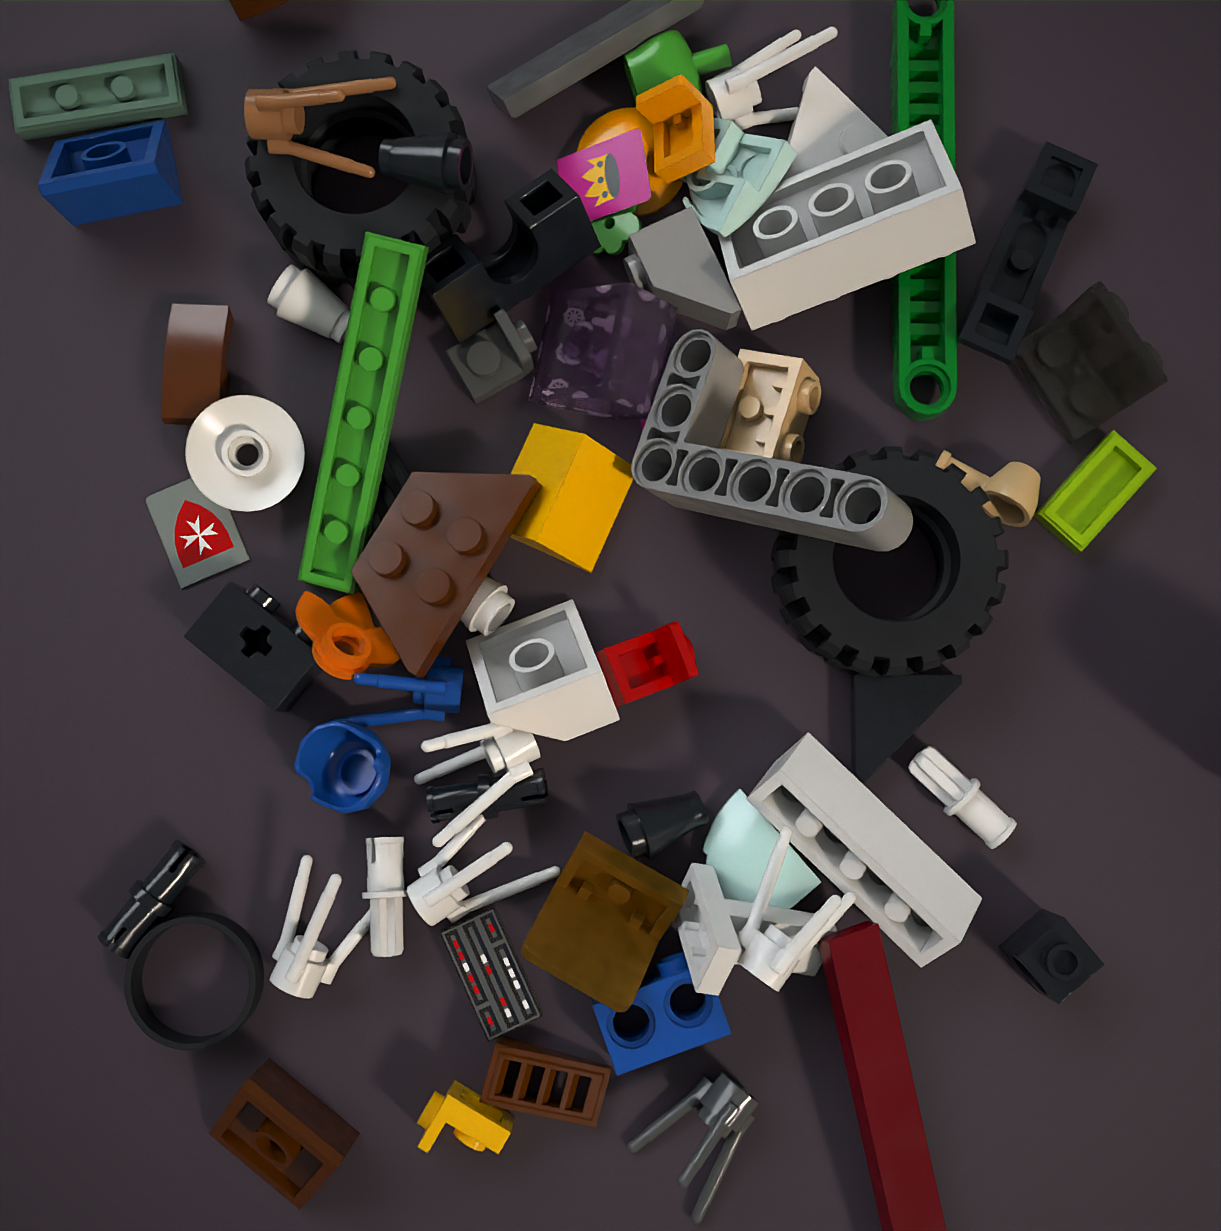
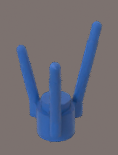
M437 656L424 679L416 675L415 678L383 674L356 673L353 677L354 683L375 686L377 688L413 691V703L424 704V707L352 715L330 719L328 722L340 720L369 727L424 719L444 721L445 712L457 714L460 712L464 667L451 666L450 657Z

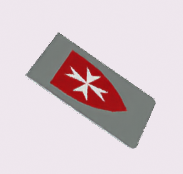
M192 478L149 495L146 498L147 507L180 588L250 560L230 510L207 498L198 489Z

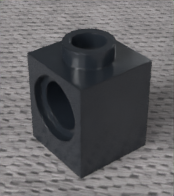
M1040 909L998 946L1038 993L1058 1005L1105 965L1065 917L1045 909Z

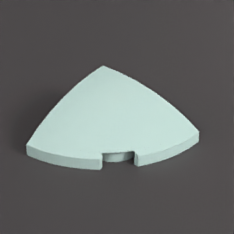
M714 118L715 163L680 178L688 184L692 199L691 202L687 197H684L682 201L686 209L692 206L703 227L714 234L727 237L751 218L765 203L789 169L797 152L786 140L746 134L732 120Z
M739 788L726 801L713 820L706 835L702 851L707 854L705 865L714 866L724 898L754 903L779 832L746 800V794ZM790 845L787 847L786 855L768 906L790 909L821 883Z

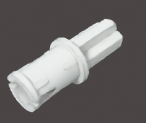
M927 746L917 753L908 766L909 772L945 805L943 812L948 816L955 814L983 839L990 849H994L1003 843L1015 829L1016 821L1008 817L979 789L981 782L977 778L969 780L935 747Z
M404 837L365 838L368 877L367 892H362V899H370L371 952L376 957L398 956L404 950L402 897L408 896L407 890L404 889L403 875Z

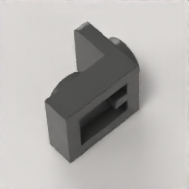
M504 309L493 314L494 324L446 350L451 363L476 405L535 372L530 353L537 350L536 343L524 322L519 319L512 323Z

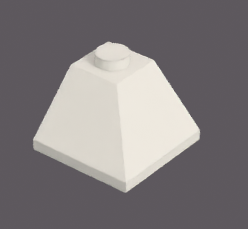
M573 599L499 627L489 636L481 634L466 640L487 715L492 724L567 741L620 720L603 672Z

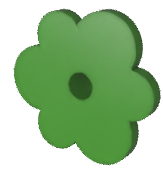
M637 205L591 221L601 244V247L593 253H601L605 250L610 255H618L622 252L625 242L628 243L629 235L642 229L640 219L634 215L637 211Z

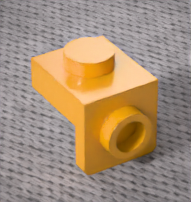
M677 75L636 96V109L653 125L654 173L667 184L715 163L713 105L685 76Z

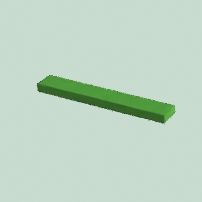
M365 232L298 575L299 581L350 594L356 593L359 589L351 569L369 541L429 250L427 246Z

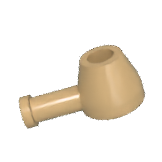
M943 451L935 465L945 469L953 463L965 471L967 474L961 483L970 492L980 486L990 498V501L982 505L984 512L991 518L999 516L1003 524L1014 527H1023L1029 524L1038 505L1041 477L1035 469L1021 462H1010L993 476L989 477L951 457L952 454L948 451Z

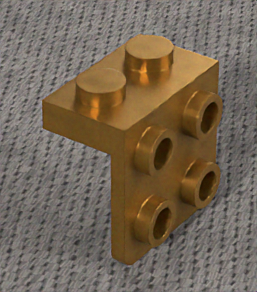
M585 831L521 946V954L527 961L612 1010L625 1012L636 997L658 942L683 907L690 890Z

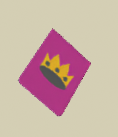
M640 129L628 131L556 160L558 175L580 196L590 221L648 201L651 197Z

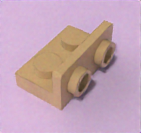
M740 349L738 358L743 364V379L718 448L801 463L805 446L803 434L809 415H813L817 411L821 399L819 377L803 358Z

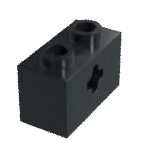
M229 581L183 637L274 711L289 712L323 670L313 657V641L299 626L297 620L293 625H290L275 612L281 604L263 588L253 582L246 589ZM259 632L268 635L266 640L272 646L268 654L257 652L260 646L254 638Z

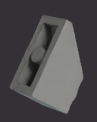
M692 206L629 235L628 257L623 259V264L634 289L638 291L644 288L651 304L724 330L737 326L742 308Z

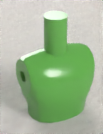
M677 30L661 32L623 54L624 69L635 104L637 95L677 75L685 76L702 94L700 76L732 66L730 51L726 43L692 53L687 42Z

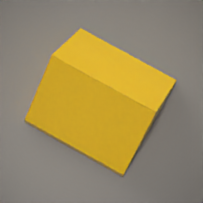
M534 423L511 474L530 475L536 478L542 486L510 538L592 573L634 480L631 464L584 433Z

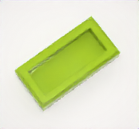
M1113 430L1097 444L1038 509L1033 517L1074 554L1080 553L1157 468Z

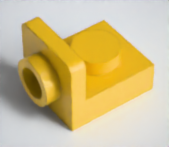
M454 1080L445 1096L437 1091L433 1093L416 1124L424 1128L425 1131L417 1147L428 1153L445 1123H448L455 1128L453 1131L454 1135L468 1147L477 1151H484L487 1147L499 1154L511 1134L515 1116L502 1108L479 1102L481 1095Z

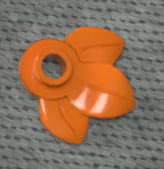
M305 591L300 597L295 610L299 626L313 641V657L320 668L326 673L339 679L351 680L356 673H365L368 667L389 668L400 660V656L384 628L374 626L362 593L357 592L341 597L330 605L308 591Z

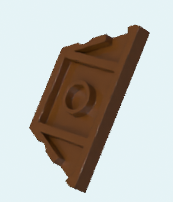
M412 472L351 569V573L405 667L412 674L424 679L542 485L536 478L524 474Z

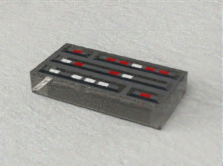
M495 905L440 931V935L488 1042L543 1016L541 1006Z

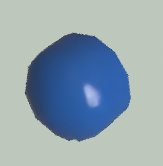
M336 720L316 725L301 740L294 765L295 772L308 783L311 789L310 799L325 808H331L335 812L346 814L370 808L385 792L389 783L391 758L384 742L374 731L353 722Z

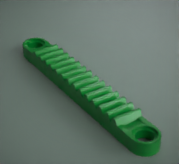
M894 0L892 8V54L890 59V68H892L890 89H892L890 132L894 135L931 119L955 171L954 0H934L937 12L927 17L918 16L913 13L909 8L907 0ZM956 251L948 256L934 259L891 277V284L893 285L891 306L893 307L891 328L893 329L891 349L893 351V393L897 407L904 415L913 420L927 421L936 418L950 406L956 395ZM924 375L934 379L940 389L938 401L929 405L917 402L910 392V383L913 378Z

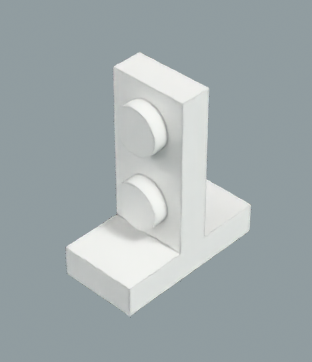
M691 863L681 886L690 891L683 907L675 917V923L695 992L718 996L734 964L740 965L737 961L746 950L739 944L737 936L746 925L754 903L725 899L714 866ZM767 906L759 931L764 934L771 924L793 939L815 913ZM835 924L824 936L838 931ZM818 942L800 960L792 973L816 975L822 964Z

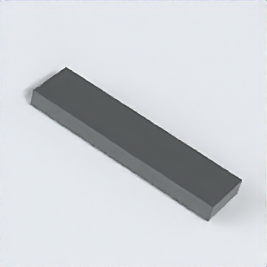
M631 0L487 85V90L494 104L509 117L515 119L701 9L705 2L704 0Z

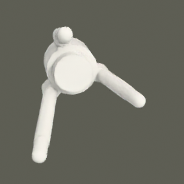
M829 27L791 46L801 38V32L795 29L732 69L705 82L706 93L709 102L713 105L715 118L732 120L741 130L754 125L794 121L797 116L798 107L753 112V106L762 102L757 80L834 39L838 33L837 29Z
M489 723L425 740L421 744V749L424 752H431L481 740L480 747L416 774L414 781L419 785L447 775L486 758L494 773L503 769L507 772L433 838L432 843L435 847L443 846L455 834L457 835L515 783L533 775L529 763L540 758V752L532 733Z
M482 814L478 815L455 835L433 859L418 868L421 878L407 887V893L422 919L430 926H434L446 917L454 923L471 911L554 879L560 875L561 870L559 867L553 866L463 900L470 894L466 883L495 865L499 860L511 853L513 849L510 842H504L460 872L452 865L443 869V866L486 821Z
M788 826L780 830L747 923L737 936L739 944L746 949L737 962L777 992H779L800 960L833 927L856 900V895L853 892H847L842 898L838 895H832L793 939L771 924L764 934L759 931L792 836V829Z
M304 855L300 862L282 935L272 955L277 960V963L270 976V981L277 988L300 998H312L320 982L331 984L341 963L370 929L369 909L329 959L325 958L329 950L324 944L317 941V938L342 881L339 874H333L329 878L324 892H322L304 936L297 935L295 937L313 862L310 855Z

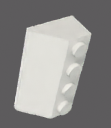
M931 119L779 182L765 203L742 226L727 237L718 235L730 283L751 330L781 321L788 316L824 302L835 300L842 295L875 282L889 279L896 274L934 259L948 256L957 250L976 243L961 184Z

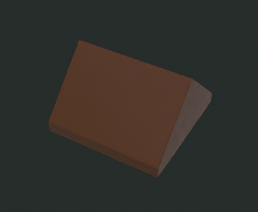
M270 1058L240 1087L209 1132V1135L299 1210L337 1169L360 1134Z

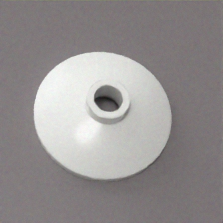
M236 395L218 400L200 413L188 433L185 456L192 480L207 498L224 508L251 512L269 508L282 501L291 493L302 475L305 462V448L302 435L296 423L280 406L261 397ZM245 444L254 445L259 453L257 461L250 466L240 464L237 459L239 448Z

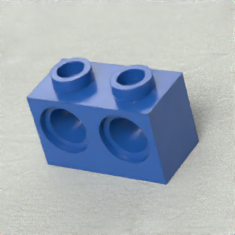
M684 952L661 959L656 963L658 971L644 976L636 997L631 1004L641 1007L648 1015L646 1023L639 1030L629 1032L620 1029L614 1021L616 1011L593 999L592 1006L617 1076L732 1034L717 995L703 994L701 1003L691 1011H680L670 1003L671 995L678 986L693 984Z

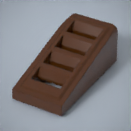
M499 1035L494 1046L479 1102L506 1110L596 1128L612 1066ZM510 1061L521 1063L515 1088L503 1085ZM533 1065L545 1068L538 1095L526 1092ZM557 1070L568 1073L561 1101L549 1098ZM580 1075L591 1078L584 1107L572 1105Z

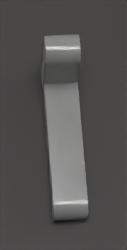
M703 329L691 330L675 343L632 460V477L639 486L677 508L864 549L890 551L899 547L907 540L913 526L911 509L901 498L876 478L719 449V444L743 379V364L731 350L710 332ZM824 496L821 504L813 510L816 502ZM881 506L877 516L867 523L870 513L876 507Z

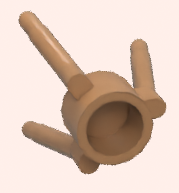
M384 77L295 89H248L244 101V118L247 132L251 139L267 140L269 154L293 155L344 172L372 178L375 175L373 167L292 141L293 134L301 135L304 131V106L342 102L345 96L393 89L396 87V80L393 77Z

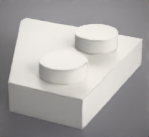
M816 66L804 81L801 102L787 141L797 152V155L781 181L888 137Z

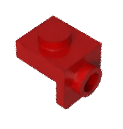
M678 621L665 624L654 631L606 647L595 653L616 708L698 676L693 645L689 638L684 635Z

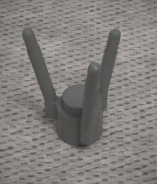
M724 1072L720 1073L714 1083L706 1076H703L692 1092L628 1143V1150L631 1153H635L700 1102L704 1105L697 1115L710 1129L677 1179L679 1187H687L720 1138L723 1137L726 1140L691 1214V1221L695 1224H699L702 1221L743 1134L755 1120L752 1113L760 1104L748 1091Z

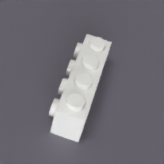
M808 732L773 763L746 800L779 832L785 826L792 829L790 842L844 894L853 892L856 895L854 904L874 923H878L879 928L922 968L961 943L982 897Z

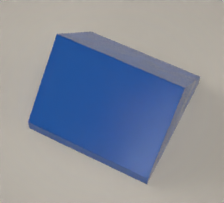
M166 119L56 140L37 184L42 197L73 226L183 204L170 131Z

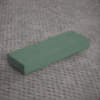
M175 53L8 79L15 133L23 141L188 115L181 62Z

